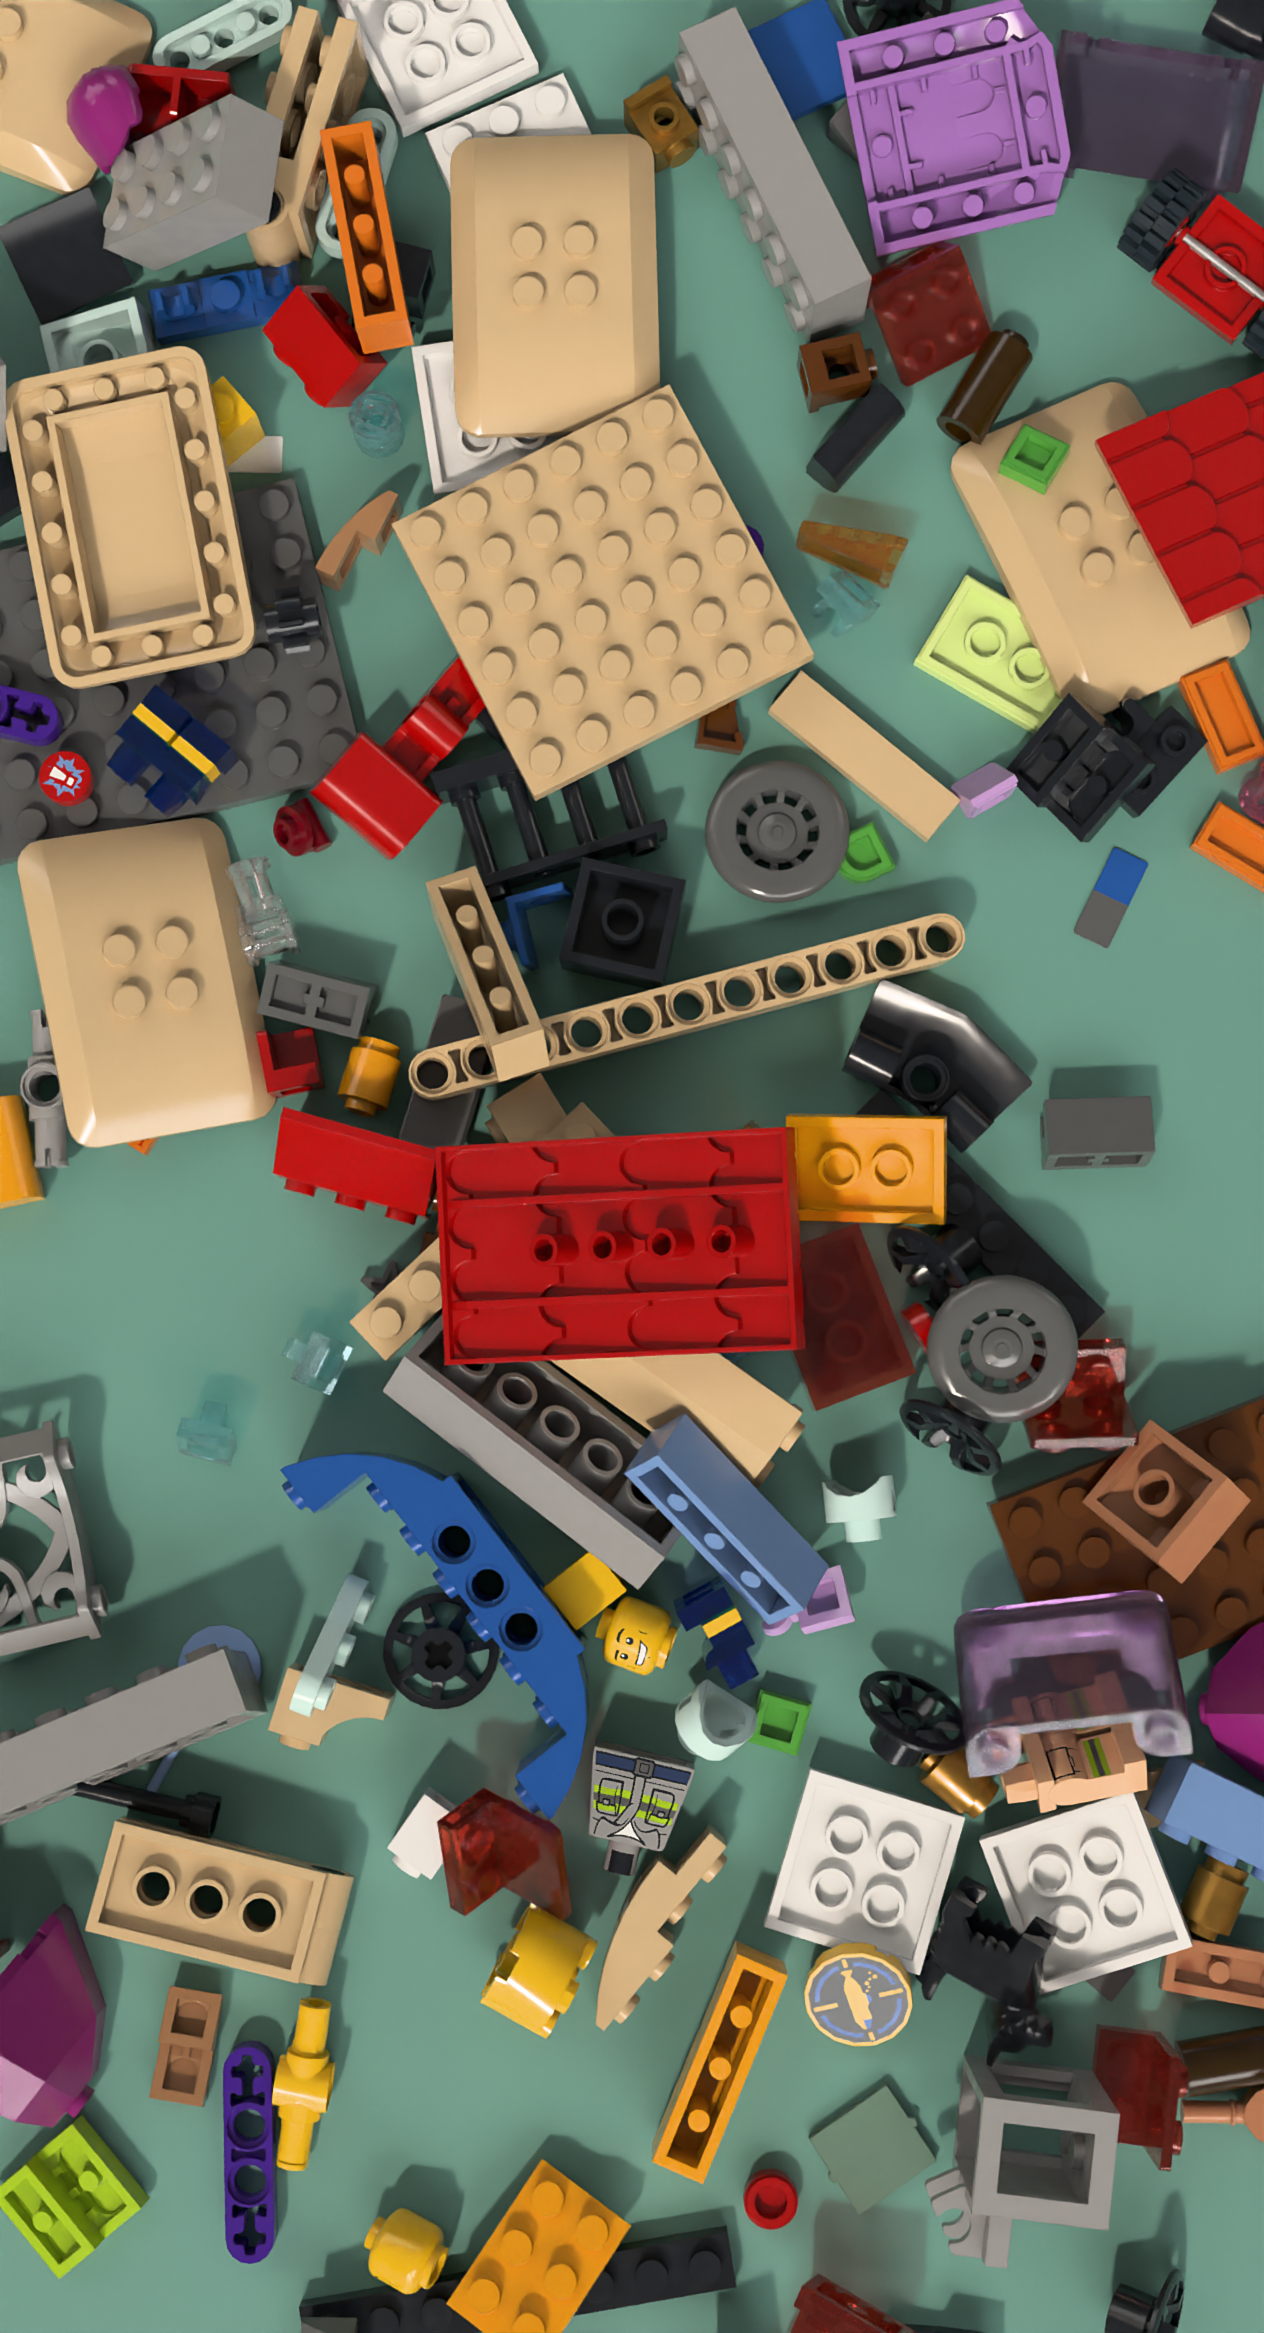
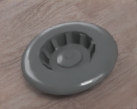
M781 760L753 764L730 777L714 796L708 809L705 823L706 847L709 857L720 876L732 888L743 895L770 903H785L803 899L824 887L841 867L850 839V824L847 810L842 798L833 785L821 774L807 766ZM776 796V802L764 804L763 798ZM784 798H791L798 803L793 807L784 803ZM750 805H754L756 811L749 817L745 810ZM804 810H808L813 817L809 822H806L802 815ZM737 825L747 828L746 836L736 833ZM816 831L817 841L808 842V833ZM748 847L752 855L747 857L741 848ZM803 852L810 854L803 862L797 859ZM758 862H762L766 865H769L770 869L763 868L756 864ZM788 864L791 866L789 869L778 870L779 866Z
M993 1275L979 1278L957 1289L938 1309L931 1323L927 1338L928 1366L939 1391L961 1412L976 1419L994 1423H1011L1029 1419L1053 1405L1071 1382L1078 1359L1077 1332L1073 1320L1062 1302L1044 1286L1029 1279L1012 1275ZM1010 1309V1312L1008 1314H997L996 1310ZM988 1313V1316L977 1322L974 1320L981 1314ZM1021 1314H1025L1032 1321L1025 1324L1018 1318ZM966 1329L972 1330L968 1340H961ZM1042 1332L1043 1343H1034L1032 1333ZM969 1351L971 1360L963 1364L960 1354ZM1034 1354L1042 1356L1037 1367L1031 1364ZM976 1369L985 1375L982 1382L972 1376ZM1024 1371L1027 1372L1029 1377L1019 1383L1015 1382L1016 1376ZM994 1379L1007 1380L1008 1385L1006 1387L993 1386Z

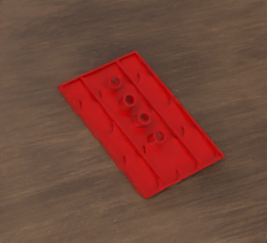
M1264 372L1230 387L1217 389L1169 411L1163 410L1095 440V447L1191 629L1264 598Z
M795 1127L435 1147L445 1365L806 1349L805 1324H803L802 1268H800V1224L797 1210L799 1205L795 1158Z

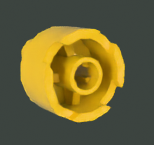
M530 1903L514 1928L517 1932L511 1938L504 1953L499 1955L481 1993L483 1997L480 2002L547 2039L560 2012L565 2014L575 1997L580 1983L574 1980L579 1969L584 1970L597 1947L598 1940Z

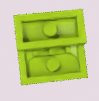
M82 2114L0 2184L1 2209L58 2279L91 2254L108 2235L138 2212L150 2199Z

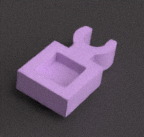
M841 1565L826 1570L803 1611L771 1625H768L766 1621L762 1622V1629L766 1635H781L791 1627L793 1622L799 1621L800 1628L804 1634L856 1621L845 1573Z

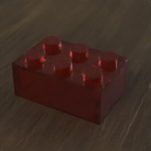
M857 1222L802 1243L800 1268H802L803 1324H805L806 1349L789 1350L811 1410H821L915 1374L916 1370L859 1223Z

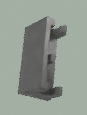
M283 960L270 961L267 965L256 1013L359 1039L360 1034L368 1028L370 1022L367 1019L370 1004L376 999L379 985Z
M1151 1097L1045 1099L1043 1103V1117H1040L1042 1170L1146 1167L1155 1153Z

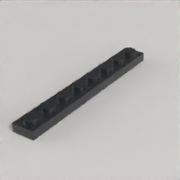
M727 2225L620 2244L574 2316L736 2288V2277ZM467 2271L439 2276L429 2290L421 2287L413 2294H404L390 2285L306 2299L302 2300L299 2306L301 2321L302 2317L357 2318V2333L482 2332L446 2304Z

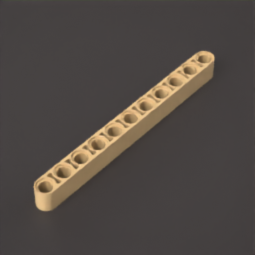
M946 913L933 914L539 1019L544 1030L545 1040H547L550 1047L548 1055L550 1065L502 1082L498 1081L495 1071L489 1075H480L475 1073L468 1063L469 1057L474 1051L485 1048L480 1035L430 1048L418 1053L411 1061L408 1069L410 1085L413 1091L422 1099L428 1101L443 1100L879 983L881 980H890L935 968L947 963L962 950L965 942V930L961 922L954 916ZM929 928L940 929L946 934L949 941L947 952L939 953L933 951L928 946L926 933ZM887 941L897 947L900 959L896 966H887L878 960L875 949L878 942ZM837 954L847 960L850 966V973L847 979L838 980L828 974L825 967L827 956ZM780 968L794 970L800 978L799 991L786 993L779 989L775 983L776 970ZM731 981H739L745 984L750 991L751 999L749 1004L742 1007L731 1005L724 995L725 984ZM688 994L697 999L701 1010L699 1017L694 1020L681 1019L673 1008V1001L677 996ZM630 1008L644 1010L650 1018L649 1030L642 1034L629 1032L622 1022L623 1013ZM581 1021L591 1022L600 1032V1041L593 1047H581L574 1042L571 1036V1028ZM428 1062L440 1063L448 1072L447 1081L437 1089L426 1088L417 1079L419 1069Z

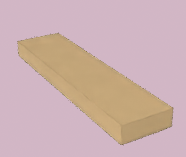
M802 670L768 710V714L926 843L961 801Z

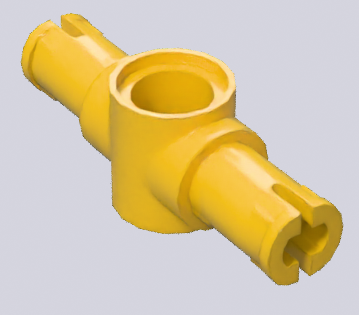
M305 1997L301 1999L293 2044L287 2048L286 2055L282 2054L280 2056L274 2081L272 2105L279 2106L278 2116L281 2118L276 2165L291 2171H300L307 2168L314 2123L320 2120L321 2112H327L333 2087L335 2062L329 2061L330 2052L325 2049L332 2004L330 2001L321 1998Z

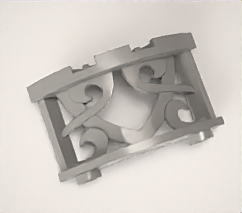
M53 1420L42 1422L41 1429L0 1438V1529L8 1517L9 1502H12L36 1515L54 1532L45 1558L29 1581H27L22 1570L14 1562L0 1556V1571L10 1578L17 1592L11 1597L12 1591L8 1583L4 1585L2 1592H0V1627L15 1618L22 1611L28 1623L26 1626L0 1632V1656L88 1635L90 1639L102 1637L101 1617L108 1616L109 1614L105 1589L102 1584L97 1585L94 1563L82 1507L71 1470L76 1466L73 1445L69 1437L60 1438ZM37 1455L42 1457L46 1467L44 1479H33L29 1475V1464L18 1470L16 1484L8 1481L7 1462ZM54 1490L59 1508L43 1496ZM70 1551L73 1571L59 1570ZM61 1588H69L75 1596L76 1614L42 1622L35 1600L41 1595L47 1607L59 1610L62 1607L57 1600V1593Z

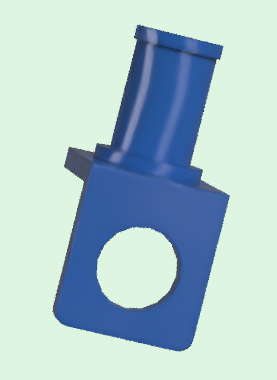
M563 882L505 897L509 915L507 916V921L501 922L500 926L510 950L516 951L521 965L530 971L539 969V964L526 910L574 897L572 888Z

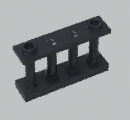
M508 749L431 773L437 796L443 800L441 805L451 802L452 807H458L478 873L491 903L511 896L512 888L581 867L583 857L601 861L626 852H630L631 857H640L660 849L659 842L667 840L668 828L665 819L647 823L626 755L608 764L607 767L628 830L598 839L578 779L561 788V793L579 846L551 855L548 854L527 785ZM500 787L501 791H507L529 859L528 862L500 871L477 802L481 798V792Z

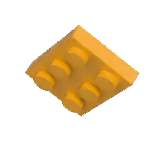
M790 1113L786 1116V1127H795V1158L799 1205L797 1210L799 1221L944 1225L947 1221V1116Z
M541 2159L446 2304L483 2333H563L632 2225L546 2160Z

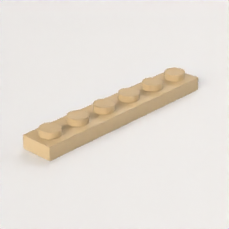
M581 1102L541 1141L616 1136ZM439 1237L349 1321L385 1361H389L442 1310Z

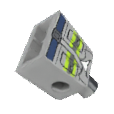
M596 1739L592 1761L589 1835L609 1840L603 1869L620 1875L634 1876L641 1847L655 1851L664 1850L695 1771L694 1762Z

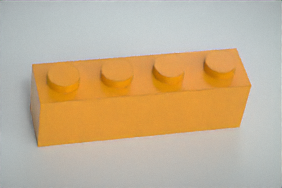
M735 1940L653 2139V2163L701 2184L704 2183L787 1980L788 1974L784 1961Z

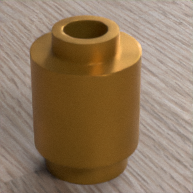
M963 1747L957 1752L946 1755L923 1753L917 1763L923 1769L919 1776V1781L958 1814L966 1812L971 1818H976L987 1808L1000 1787L991 1778L993 1772Z
M1208 1855L1204 1866L1198 1864L1180 1906L1183 1916L1188 1918L1186 1921L1188 1929L1214 1942L1218 1933L1229 1936L1249 1890L1245 1886L1249 1873L1237 1866H1229Z

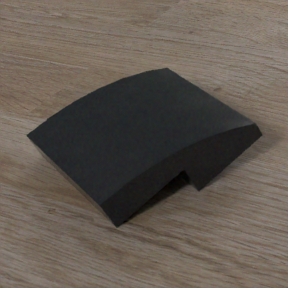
M89 187L0 226V238L41 325L52 322L134 284L122 257L103 248L106 228L103 225V216Z
M1068 693L1006 770L1015 774L1018 779L1017 787L1037 807H1046L1080 842H1090L1155 767L1156 763L1100 713L1073 693Z

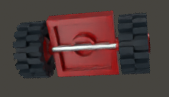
M1173 168L1155 186L1152 194L1147 196L1140 210L1136 211L1132 217V222L1127 225L1123 232L1124 234L1120 237L1117 248L1150 273L1156 269L1158 264H1161L1167 253L1171 252L1176 246L1175 250L1153 276L1151 284L1230 345L1234 343L1260 310L1262 312L1260 317L1252 325L1242 344L1264 360V228L1219 194L1193 227L1190 228L1189 225L1203 207L1204 201L1208 197V192L1177 168Z

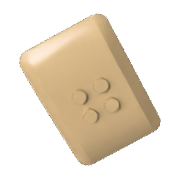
M0 0L1 172L66 196L87 187L91 188L100 168L79 144L67 124L66 101L81 76L92 68L109 64L124 65L128 68L130 63H146L153 46L154 35L150 22L143 14L114 0Z
M633 134L472 138L457 145L450 161L455 412L458 424L462 430L472 437L478 438L567 436L660 389L654 155L648 142L640 136Z
M175 346L25 378L13 383L6 390V421L4 422L47 651L54 676L62 684L70 688L85 689L236 658L245 654L255 641L256 622L208 369L202 357L193 349L185 346Z
M1115 382L1098 385L986 435L981 445L970 441L957 449L950 464L952 481L1010 599L1016 605L1021 615L1020 620L1034 648L1038 650L1041 656L1040 660L1044 669L1046 666L1050 674L1049 679L1059 699L1061 697L1063 700L1068 693H1073L1102 716L1119 708V702L1124 698L1138 701L1178 683L1180 677L1224 659L1234 658L1245 649L1250 640L1251 632L1242 607L1192 629L1186 621L1095 447L1096 439L1148 417L1131 389ZM1024 424L1071 445L1069 456L1045 495L999 473L1000 462Z
M190 818L45 839L28 844L21 851L18 858L17 873L66 1123L71 1137L78 1144L85 1147L102 1148L254 1121L268 1114L275 1104L276 1097H272L267 1093L256 1032L265 1030L263 1015L256 1013L259 1004V994L226 839L218 825L206 818Z

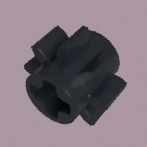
M299 586L275 589V603L263 605L265 626L270 644L283 643V648L286 649L287 655L311 651V638L323 635L316 597L303 598Z

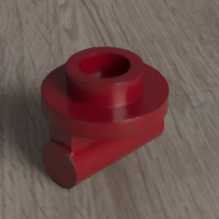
M308 797L300 799L294 804L283 806L277 811L273 825L274 837L279 846L290 855L298 857L313 851L317 853L332 845V841Z

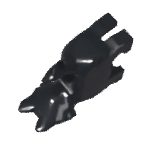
M964 1876L952 1891L942 1911L943 1920L936 1927L931 1937V1953L925 1957L922 1966L923 1970H921L920 1975L916 1974V1979L922 1984L921 1989L925 2000L932 1999L946 1974L967 1984L987 1997L989 2001L987 2014L989 2042L987 2065L992 2067L1001 2052L1019 2053L1027 2048L1028 2045L1043 2048L1052 2045L1054 2036L1053 2021L1049 2015L1037 2008V2000L1040 1993L1045 1954L1051 1946L1058 1928L1037 1916L1021 1934L1013 1926L1008 1929L1002 1921H999L996 1925L990 1918L983 1921L977 1903L984 1901L989 1888L968 1876Z

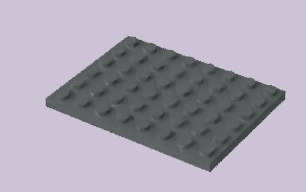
M294 478L233 493L256 622V638L252 647L245 654L236 658L85 689L70 688L62 684L54 676L50 666L28 544L0 550V685L40 694L49 698L61 712L64 722L59 738L47 746L38 747L0 737V866L17 862L21 851L28 844L39 840L190 819L311 789L358 734L321 582L315 569V557ZM299 586L303 598L316 597L323 635L311 638V651L287 655L286 649L283 648V643L270 644L263 605L275 603V589ZM140 703L143 704L173 729L178 736L180 735L210 760L221 774L211 783L182 759L175 750L173 751L139 723L133 715V711ZM14 707L13 717L26 721L32 727L33 732H36L38 725H47L49 723V719L42 713V709H39L36 716L20 714ZM60 751L74 752L80 755L92 768L95 778L94 788L84 802L75 806H61L53 802L41 789L39 784L40 768L43 762L54 753Z

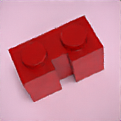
M297 285L262 331L274 345L273 351L280 361L296 372L305 384V392L315 403L324 408L352 407L388 363L379 352L363 354L358 334L347 321L350 315L326 286Z

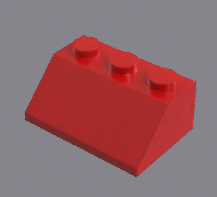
M283 1107L280 1116L273 1174L286 1179L284 1189L310 1197L315 1196L317 1188L336 1194L334 1203L359 1211H365L367 1203L387 1208L385 1218L415 1226L417 1217L430 1220L437 1188L435 1149Z

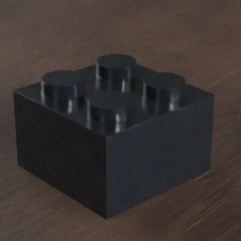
M583 857L559 957L561 969L651 990L663 987L685 896L686 880Z

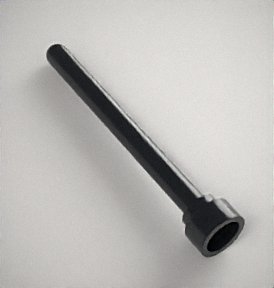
M104 1781L96 1785L79 1782L77 1783L78 1789L75 1790L78 1792L73 1794V1796L179 1820V1826L188 1828V1834L210 1839L215 1831L221 1806V1796L201 1791L196 1796L188 1794L185 1799L110 1781Z

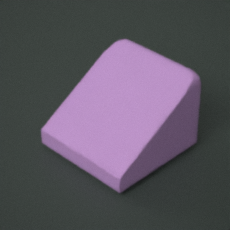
M988 763L952 784L950 790L961 800L959 806L967 819H973L1010 797L1017 787L1018 779L1015 774L1000 765Z

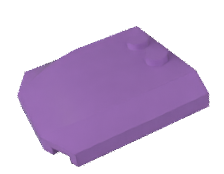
M1003 0L837 42L843 83L877 257L1054 215L1071 152L1053 46L1026 13L1020 0Z

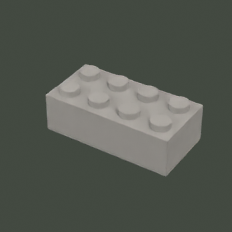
M229 94L124 147L122 153L115 158L111 166V177L114 181L111 200L103 215V225L106 228L103 248L153 271H157L268 223L284 121L233 94Z

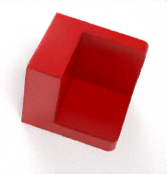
M311 1028L271 1035L267 1030L256 1032L268 1094L277 1099L326 1088L315 1032Z

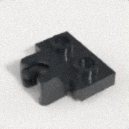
M1124 698L1119 702L1120 707L1114 710L1112 714L1120 722L1121 732L1156 763L1155 767L1121 805L1132 818H1136L1149 807L1208 741L1172 705L1165 708L1154 720L1134 699Z

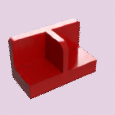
M130 63L128 69L141 91L138 96L143 110L142 122L132 127L130 133L133 140L138 141L229 94L237 96L230 74L221 71Z

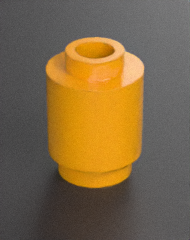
M360 1037L358 1046L351 1048L337 1093L338 1097L346 1101L344 1109L366 1117H374L376 1110L387 1111L402 1064L398 1060L400 1052L398 1046L373 1037Z

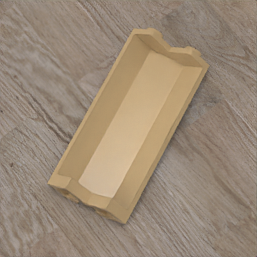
M720 1353L552 1360L557 1366L651 1432L685 1413L757 1490L775 1466V1463L770 1459L776 1450L780 1447L788 1452L805 1428V1425L798 1421L803 1413V1408L796 1403H789Z

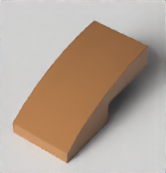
M388 490L376 497L348 520L334 536L315 566L321 584L340 592L362 548L381 556L393 533L392 523L398 521L403 513L398 494Z
M169 1986L158 2042L161 2043L149 2098L205 2107L224 1995Z

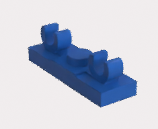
M292 261L280 267L267 266L252 270L246 269L197 279V281L148 290L156 336L160 346L267 324L297 285H302L297 261Z

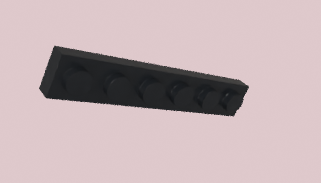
M882 1088L855 1114L909 1116ZM947 1154V1221L941 1226L944 1227L946 1224L952 1223L966 1230L981 1249L983 1255L981 1265L992 1276L1012 1275L1026 1278L1051 1291L1069 1312L1077 1332V1338L1079 1339L1105 1311Z

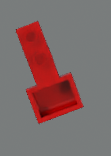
M457 655L382 746L366 732H359L309 791L312 796L386 860L395 858L442 804L443 800L422 781L437 763L443 760L468 731L469 725L485 707L459 655Z

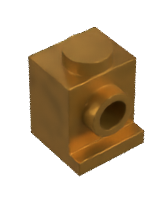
M667 74L623 100L624 126L630 134L640 136L651 146L654 155V172L656 174L668 166L671 168L679 167L694 155L699 145V128L673 90L672 81ZM667 121L670 122V124L667 125V126H661L662 124L666 123Z

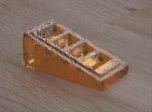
M803 520L799 528L796 547L802 552L885 589L889 588L904 557L909 539L891 534Z

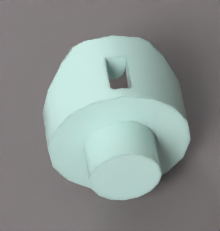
M893 1475L881 1476L865 1492L852 1491L840 1485L836 1480L822 1482L826 1523L844 1522L846 1541L848 1543L882 1539L880 1519L898 1515Z
M706 1679L684 1697L675 1710L678 1738L683 1748L689 1753L710 1761H721L730 1756L753 1736L757 1728V1714L755 1709L726 1692L709 1679Z

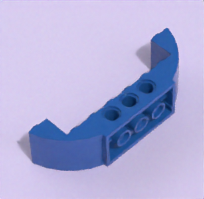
M352 1452L319 1456L283 1467L280 1471L287 1478V1481L282 1484L284 1491L300 1510L307 1507L313 1513L329 1508L360 1482L369 1477L372 1483L366 1487L367 1491L385 1513L394 1509L405 1523V1526L399 1531L407 1544L418 1556L425 1551L438 1566V1569L432 1574L441 1588L451 1599L459 1594L471 1609L466 1619L474 1631L484 1642L493 1638L504 1652L502 1654L503 1657L499 1661L508 1675L518 1686L526 1681L537 1696H535L536 1701L533 1702V1706L541 1718L551 1729L555 1728L558 1724L562 1727L523 1758L515 1774L519 1784L514 1789L525 1806L533 1814L541 1809L548 1820H550L570 1789L582 1756L589 1713L588 1676L582 1651L585 1650L588 1641L587 1637L580 1628L577 1631L549 1597L543 1589L545 1583L459 1472L448 1477L420 1462L393 1454ZM450 1526H459L467 1531L470 1537V1547L467 1552L459 1553L453 1551L448 1546L446 1532ZM483 1569H491L498 1572L504 1581L503 1592L493 1595L484 1592L478 1583L479 1572ZM516 1613L531 1615L537 1623V1633L526 1637L518 1635L511 1626V1616Z

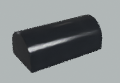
M882 383L880 385L876 384L812 456L806 466V473L826 490L837 493L905 417V410L900 401Z

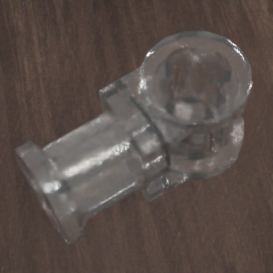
M268 857L245 859L224 869L226 878L233 881L240 904L233 908L238 921L237 930L241 945L251 968L259 966L261 959L286 951H290L293 955L301 952L290 913L285 907L281 896L274 894L267 871L271 868ZM252 881H253V884H254V887H255V890H256V894H257V897H256V898H255V894H254V891H253V888H252V885H251V882H252Z

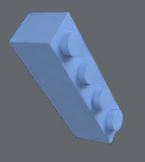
M685 1413L652 1431L624 1474L768 1625L803 1611L829 1565Z
M1171 1751L1144 1809L1161 1820L1158 1830L1188 1845L1192 1836L1207 1843L1204 1852L1229 1866L1235 1867L1239 1858L1253 1865L1250 1874L1264 1882V1795Z

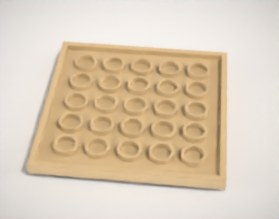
M669 384L392 523L393 531L535 801L812 661L814 658V652Z

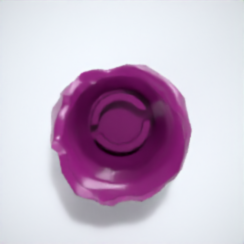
M109 64L92 68L81 76L66 101L67 124L79 144L105 175L111 174V166L115 158L122 153L124 147L132 144L130 129L142 122L143 110L138 96L141 91L129 69L124 65Z

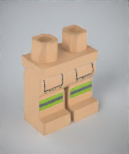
M1115 1673L1095 1678V1687L1062 1696H1041L1031 1702H1028L1027 1698L1013 1701L1012 1717L986 1725L989 1745L995 1760L1022 1754L1024 1759L1023 1763L999 1768L1002 1787L1008 1804L1037 1800L1040 1813L1056 1810V1804L1073 1805L1148 1790L1146 1758L1133 1721L1130 1719V1713Z

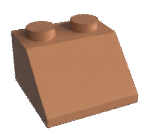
M1150 1419L1082 1503L1163 1570L1183 1584L1251 1500L1226 1475Z

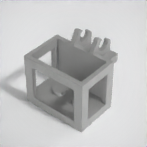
M963 2054L952 2159L953 2168L925 2181V2188L936 2216H940L944 2211L952 2208L962 2210L960 2216L954 2221L942 2223L943 2232L947 2237L959 2238L948 2240V2246L952 2254L982 2258L985 2266L1007 2269L1012 2219L1109 2231L1120 2113L1092 2070L998 2058L993 2066L990 2067L987 2065V2057ZM998 2083L1068 2092L1067 2101L1003 2094ZM1004 2123L1060 2130L1059 2147L1061 2155L1001 2148Z

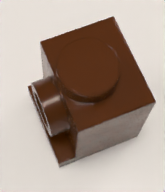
M860 332L799 346L797 369L808 413L818 412L819 407L865 397L870 391L872 380L877 379V365L872 348L864 349ZM833 372H841L845 375L835 379L829 378V375Z

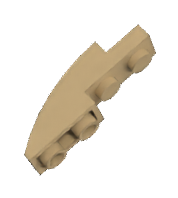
M710 1824L676 1865L658 1852L642 1873L627 1898L614 1926L604 1956L599 1981L595 2024L603 2031L613 2019L621 2024L640 2001V1997L635 1993L645 1980L650 1977L654 1982L657 1981L675 1958V1955L670 1952L674 1946V1936L663 1924L667 1920L674 1925L690 1907L693 1899L688 1894L701 1878L706 1883H709L727 1861V1857L722 1853L727 1847L726 1838Z

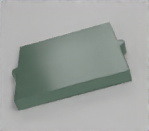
M887 2083L878 2087L808 2136L810 2142L829 2169V2180L832 2183L838 2182L859 2215L937 2162L933 2152L916 2128V2117L914 2115H907Z

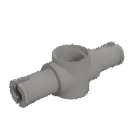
M41 1009L30 1011V1017L32 1020L33 1056L27 1058L28 1069L21 1077L20 1091L26 1103L29 1104V1121L35 1124L36 1161L34 1162V1167L52 1168V1166H56V1168L69 1167V1161H67V1123L61 1092L59 1090L58 1095L53 1100L43 1102L39 1096V1087L42 1081L48 1077L57 1076L46 1015Z

